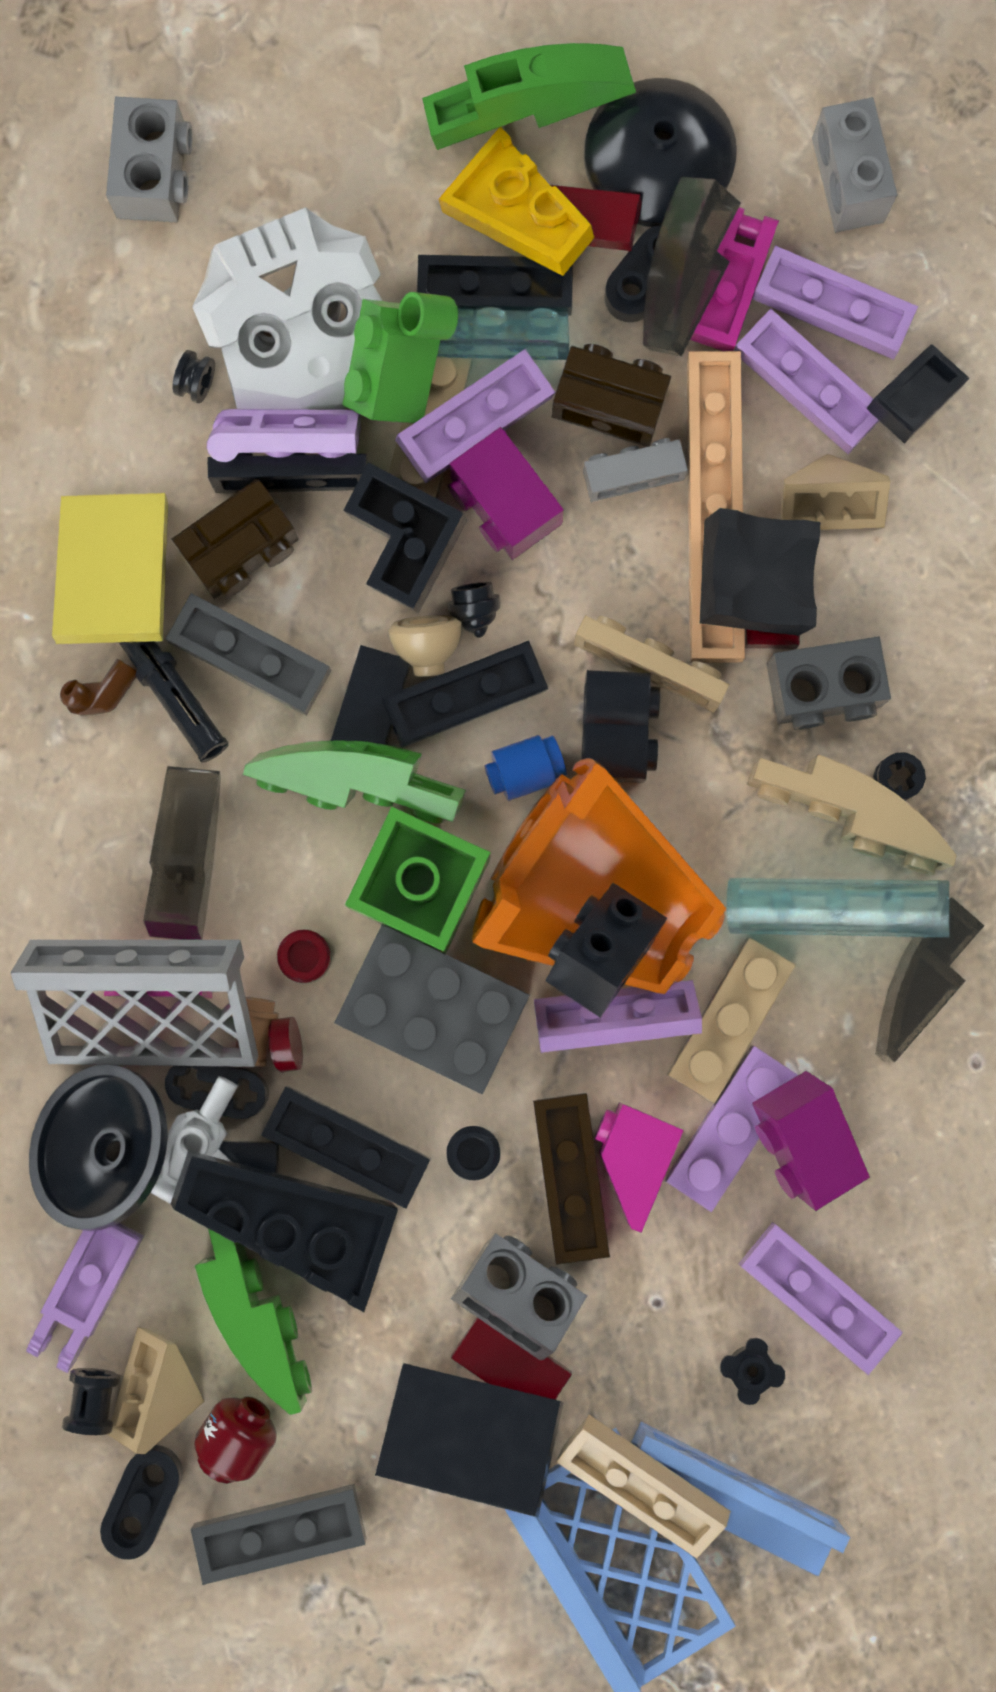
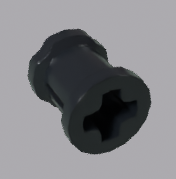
M72 1369L69 1380L74 1384L70 1414L63 1418V1430L81 1435L97 1436L110 1434L113 1422L108 1417L112 1389L119 1384L120 1375L105 1369Z

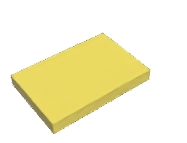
M165 493L61 496L52 637L56 644L163 641L168 500Z

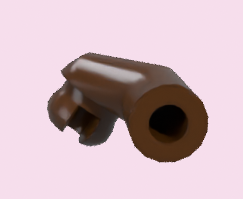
M116 659L101 682L79 683L77 680H70L65 683L60 691V700L67 706L70 713L79 716L109 713L118 706L136 679V670L123 661Z

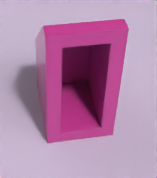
M619 1102L615 1112L606 1109L594 1139L602 1142L599 1154L628 1225L631 1229L642 1233L684 1130Z

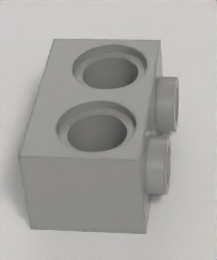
M115 96L106 196L117 219L178 222L179 203H186L188 198V176L186 171H182L183 154H191L192 126L190 122L184 121L177 100ZM152 132H164L156 140H144ZM149 180L160 181L156 187L150 190L140 189L142 184Z
M871 97L823 107L812 136V141L835 233L884 223L897 197V191L874 98Z

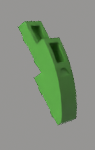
M567 43L518 49L464 65L468 81L423 97L422 100L431 138L436 149L439 150L534 115L538 128L631 95L636 93L623 47L605 44Z
M311 741L282 746L259 753L245 765L243 775L257 779L256 784L265 790L275 793H286L287 790L306 795L307 802L319 808L335 810L338 806L345 808L354 798L357 790L363 792L362 797L370 803L385 807H391L396 803L414 809L413 814L416 817L431 823H443L444 819L453 822L460 811L466 792L465 789L416 774L422 756L421 753L364 741Z
M208 1229L215 1256L201 1260L195 1265V1269L214 1321L232 1353L267 1396L289 1415L300 1413L307 1402L305 1395L312 1393V1384L305 1360L296 1361L291 1340L298 1339V1329L291 1306L283 1308L280 1295L258 1300L257 1292L263 1291V1280L257 1260L255 1258L248 1260L245 1246L242 1244L234 1243Z

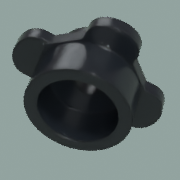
M750 1338L744 1347L737 1349L732 1355L724 1356L720 1362L721 1374L733 1381L738 1389V1399L746 1405L756 1404L760 1399V1394L770 1387H780L785 1381L784 1368L779 1364H774L767 1354L768 1345L760 1338ZM755 1366L758 1372L755 1376L748 1375L749 1367Z

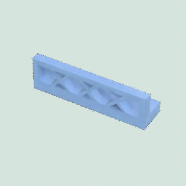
M640 1422L631 1443L730 1510L728 1523L724 1530L818 1577L831 1548L844 1553L850 1536L838 1519Z

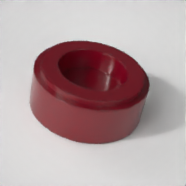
M306 929L297 930L288 934L280 943L277 951V962L280 970L287 978L299 983H312L321 979L329 970L332 962V951L326 939L320 934Z
M291 1016L273 1019L269 1025L268 1038L275 1068L281 1073L301 1070L303 1066V1046L300 1030L295 1018Z

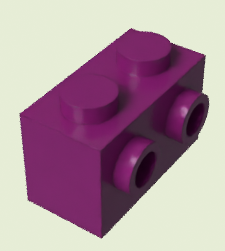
M502 427L496 429L449 463L452 482L448 485L451 494L463 510L467 511L471 507L483 521L479 529L495 552L504 549L513 561L562 525L564 509Z
M804 1071L752 1103L760 1121L755 1126L756 1133L767 1151L775 1155L780 1168L775 1170V1176L784 1192L791 1199L799 1197L817 1211L870 1178L833 1088L808 1071Z

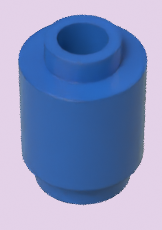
M536 735L491 751L493 762L484 765L494 795L504 792L507 801L548 788L562 774L564 776L567 775L560 748L553 735L543 739Z

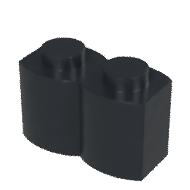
M587 670L585 674L581 760L586 758L595 760L603 765L617 782L644 783L647 778V771H656L658 739L648 738L649 718L658 719L660 687H651V673Z

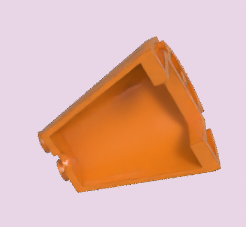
M591 758L580 760L575 763L572 769L578 774L572 779L562 774L547 789L524 819L507 846L490 878L495 881L492 885L494 891L493 900L491 902L484 898L480 902L473 927V943L485 949L553 966L555 961L548 957V954L565 929L575 933L579 925L574 920L588 898L593 895L600 900L610 885L615 883L668 918L651 948L625 983V985L665 995L674 981H682L690 971L694 956L689 951L693 945L701 938L710 940L718 933L724 922V912L727 908L604 766Z

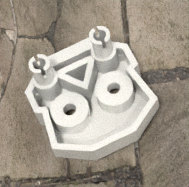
M305 207L280 219L220 242L213 247L204 282L192 308L209 347L222 349L237 409L342 410L347 408L342 405L345 393L344 381L350 368L355 342L354 329L360 316L362 300L382 301L373 285L381 274L365 236L335 227ZM296 264L289 296L262 279L265 276ZM338 301L346 307L347 313L343 321L335 322L328 317L327 307L331 302ZM265 331L273 336L275 343L272 350L261 352L255 347L254 337L257 333Z

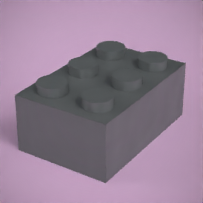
M382 924L334 1023L483 1095L530 995Z

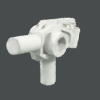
M218 1076L200 1111L196 1109L179 1114L168 1132L167 1150L163 1167L151 1194L169 1204L171 1203L188 1150L230 1161L219 1150L227 1135L223 1123L219 1122L238 1087L235 1083Z

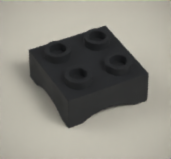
M719 508L707 517L704 522L699 623L796 636L815 628L817 607L814 597V567L820 541L821 522L763 518L745 514L738 510Z

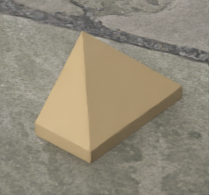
M826 454L784 479L780 520L821 522L820 530L885 528L890 478L882 473L831 454Z
M137 1327L111 1419L113 1422L112 1432L107 1434L136 1454H146L205 1402L177 1345L148 1328Z

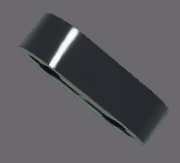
M172 1066L165 1077V1090L169 1099L174 1104L187 1109H198L200 1111L210 1093L201 1090L193 1092L191 1099L185 1097V1088L177 1085L179 1076L188 1075L191 1068L197 1069L196 1076L200 1081L215 1084L218 1076L232 1081L237 1086L242 1084L243 1079L250 1081L249 1089L257 1092V1100L247 1102L244 1110L237 1108V1099L232 1097L222 1116L235 1119L250 1118L259 1114L265 1108L269 1099V1089L261 1075L238 1067Z

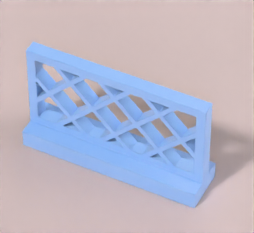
M616 1427L612 1429L614 1432L621 1436ZM557 1464L549 1469L545 1489L556 1482L579 1486L573 1516L551 1511L544 1499H542L539 1517L507 1509L505 1511L613 1691L642 1692L641 1687L736 1627L734 1620L696 1558L669 1539L657 1537L658 1532L653 1528H650L649 1535L620 1528L619 1522L623 1508L618 1504L615 1505L611 1525L580 1518L586 1489L597 1490ZM558 1523L571 1526L568 1539ZM578 1528L609 1535L602 1564L579 1559L573 1549ZM616 1537L647 1545L640 1574L610 1566ZM654 1547L678 1552L683 1560L679 1583L648 1576ZM588 1572L600 1575L597 1587ZM689 1573L699 1588L687 1586ZM607 1577L638 1584L632 1613L607 1606L603 1599ZM646 1587L676 1594L670 1623L640 1615ZM684 1596L707 1601L717 1618L699 1630L678 1625ZM618 1622L629 1624L627 1636H625ZM637 1626L667 1633L663 1653L644 1665L632 1647ZM675 1636L685 1638L674 1645Z

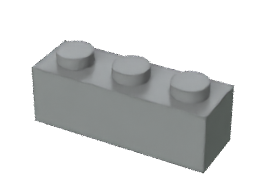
M669 438L657 440L651 446L641 449L638 446H630L622 449L620 454L608 456L606 453L593 455L588 459L589 461L584 462L583 468L590 502L683 481L688 471L680 439L670 441Z

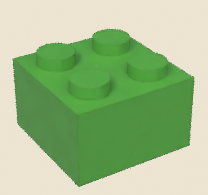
M391 807L345 906L360 915L446 954L489 864L491 852Z

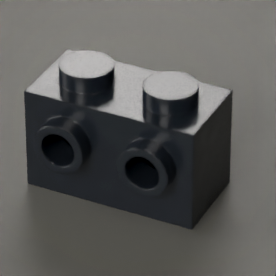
M612 883L600 900L591 895L574 920L579 925L576 932L572 933L565 929L548 954V957L553 959L555 963L545 981L601 1018L649 951L668 918L617 884Z

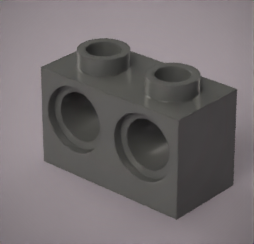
M880 636L777 652L767 662L777 725L792 722L794 730L809 729L824 725V717L841 714L845 715L847 722L865 720L877 716L876 709L881 708L891 699ZM845 671H856L864 677L866 681L865 693L857 694L847 689L843 681ZM794 679H804L811 683L815 690L814 701L803 702L795 698L791 692V681Z
M495 1233L481 1249L452 1295L451 1300L542 1361L555 1352L587 1295L576 1288V1280L565 1271L553 1266L548 1269L531 1258L532 1251L523 1242L511 1236H504L502 1238ZM489 1265L500 1266L507 1272L510 1279L509 1289H498L490 1283L487 1277ZM535 1296H543L551 1301L555 1310L553 1321H545L536 1314L533 1307Z

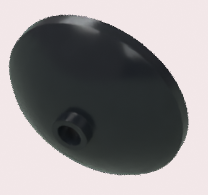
M650 78L633 82L636 93L601 105L589 124L584 146V162L589 182L594 190L640 194L642 206L638 225L674 227L686 224L707 213L726 192L736 163L737 147L734 130L721 106L705 91L692 84L670 78ZM666 131L672 137L668 140H661L656 137L655 133Z
M117 1065L91 1066L65 1080L45 1103L31 1137L29 1174L38 1202L44 1211L56 1222L73 1229L96 1231L112 1227L133 1214L154 1188L165 1160L168 1130L161 1099L153 1086L143 1076Z

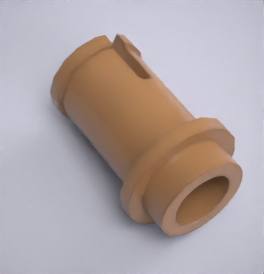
M246 997L258 1051V1059L255 1066H267L269 1025L273 1019H278L279 1013L274 1012L275 1001ZM238 1040L236 1041L235 1048H240Z

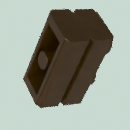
M585 344L583 349L571 345L554 396L551 418L649 447L672 376L663 374L662 367L649 360L636 359L631 364L615 359L609 349L597 344Z
M258 478L171 538L213 599L222 593L225 597H231L242 591L251 582L249 574L265 563L268 567H274L286 560L294 551L292 544L299 540L294 527Z

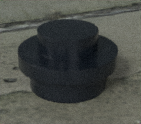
M481 1126L461 1128L451 1137L448 1143L447 1161L453 1172L463 1179L473 1181L484 1179L496 1169L499 1163L500 1146L498 1140L493 1133Z

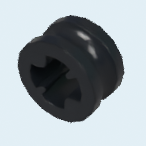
M186 350L175 370L172 384L174 395L183 397L188 393L191 395L193 402L201 403L207 396L215 372L214 359L204 357L202 360H199L196 352Z
M900 752L894 753L882 760L875 768L873 779L906 801L920 792L924 786L926 775L919 759L912 754ZM896 764V770L904 766L909 770L911 775L906 779V783L909 786L907 791L902 790V785L894 789L889 785L887 780L893 775L889 768L890 765Z

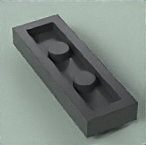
M192 593L165 638L177 648L306 716L332 671L330 666Z
M355 1484L197 1522L191 1528L202 1585L363 1546L367 1540Z

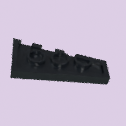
M189 1150L170 1203L172 1208L180 1214L234 1243L238 1242L255 1251L262 1258L278 1267L282 1266L303 1277L308 1283L340 1297L363 1313L365 1312L398 1212V1208L393 1203Z

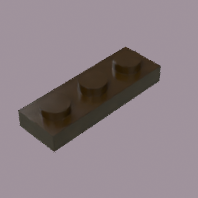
M587 1093L533 1100L555 1263L559 1265L609 1258L610 1253Z

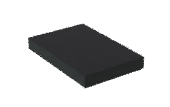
M403 1363L375 1476L539 1517L564 1403L555 1399Z

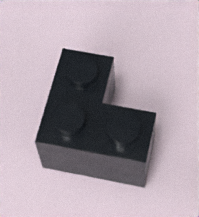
M368 462L343 510L350 518L389 538L366 584L377 592L419 613L467 519L463 512Z

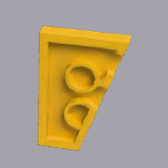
M502 127L495 131L438 199L444 214L562 276L594 239L592 226L556 186H550L539 174L537 165L527 154L522 155L512 144L511 137Z

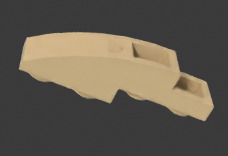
M818 754L809 762L806 772L760 758L752 767L747 785L759 789L758 797L780 805H788L789 799L809 805V814L828 821L838 822L840 816L845 817L846 821L840 838L854 842L852 850L860 854L883 859L884 854L888 853L905 859L903 864L905 868L926 875H934L936 869L942 871L953 867L957 858L955 852L942 835L916 809L873 778L845 764Z

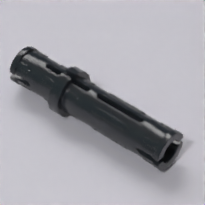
M156 641L117 642L137 668L135 676L143 686L151 688L172 721L194 749L201 763L216 758L226 750L229 742L221 735L202 708L200 702L176 671L177 662L170 652H163Z

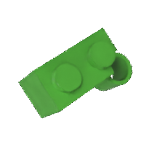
M419 292L407 293L400 303L363 299L360 316L354 329L355 342L349 372L344 381L345 393L342 405L370 420L415 423L423 418L440 340L451 338L458 324V309L455 301L449 296Z

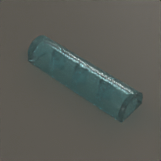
M729 878L727 888L728 930L731 934L949 937L950 880Z

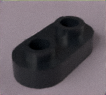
M654 226L646 230L636 241L632 251L626 254L606 283L605 305L612 316L623 322H637L647 317L685 266L688 252L687 243L679 231L669 226ZM657 245H665L671 252L668 255L662 256L655 253L653 248ZM627 284H634L640 289V292L636 295H628L622 288Z
M155 1445L146 1454H135L125 1468L100 1528L104 1547L110 1554L119 1559L131 1560L142 1556L150 1549L160 1532L181 1484L183 1475L182 1465L178 1456L169 1448ZM147 1466H160L164 1472V1480L155 1482L149 1479L146 1472ZM135 1517L141 1524V1531L139 1533L128 1532L124 1526V1518Z

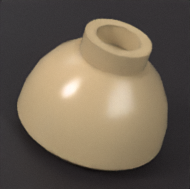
M450 615L416 616L394 622L388 629L394 650L404 661L413 666L415 676H434L445 672L444 663L454 654L459 644L462 623Z

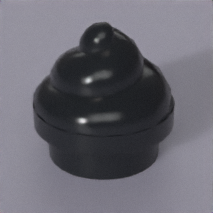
M492 582L470 583L452 588V601L448 602L450 616L461 621L462 627L466 631L474 633L477 638L483 637L486 634L488 625L495 620L496 611L500 609L499 594H494Z

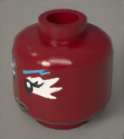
M246 1396L242 1399L237 1397L223 1398L213 1407L196 1433L194 1441L199 1467L211 1479L224 1484L232 1483L233 1481H246L258 1471L274 1447L277 1437L276 1428L270 1419V1411L265 1404L256 1398Z

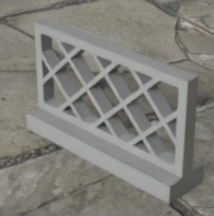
M30 940L10 972L15 989L27 991L48 1064L255 1067L258 1051L239 970L244 960L241 940ZM46 991H64L75 1000L67 1008H64L49 998ZM116 991L127 1000L116 1009L93 992ZM168 991L179 1000L169 1010L146 994V992ZM200 991L227 992L229 1003L221 1010L198 993ZM82 1004L106 1020L98 1030L73 1014ZM136 1005L158 1020V1022L150 1030H147L125 1014ZM187 1005L211 1021L202 1031L178 1016ZM64 1026L85 1040L86 1043L83 1046H62L57 1031ZM115 1026L138 1043L135 1046H120L105 1035ZM165 1027H168L190 1043L186 1047H172L157 1036ZM220 1027L238 1040L240 1048L223 1047L209 1036Z

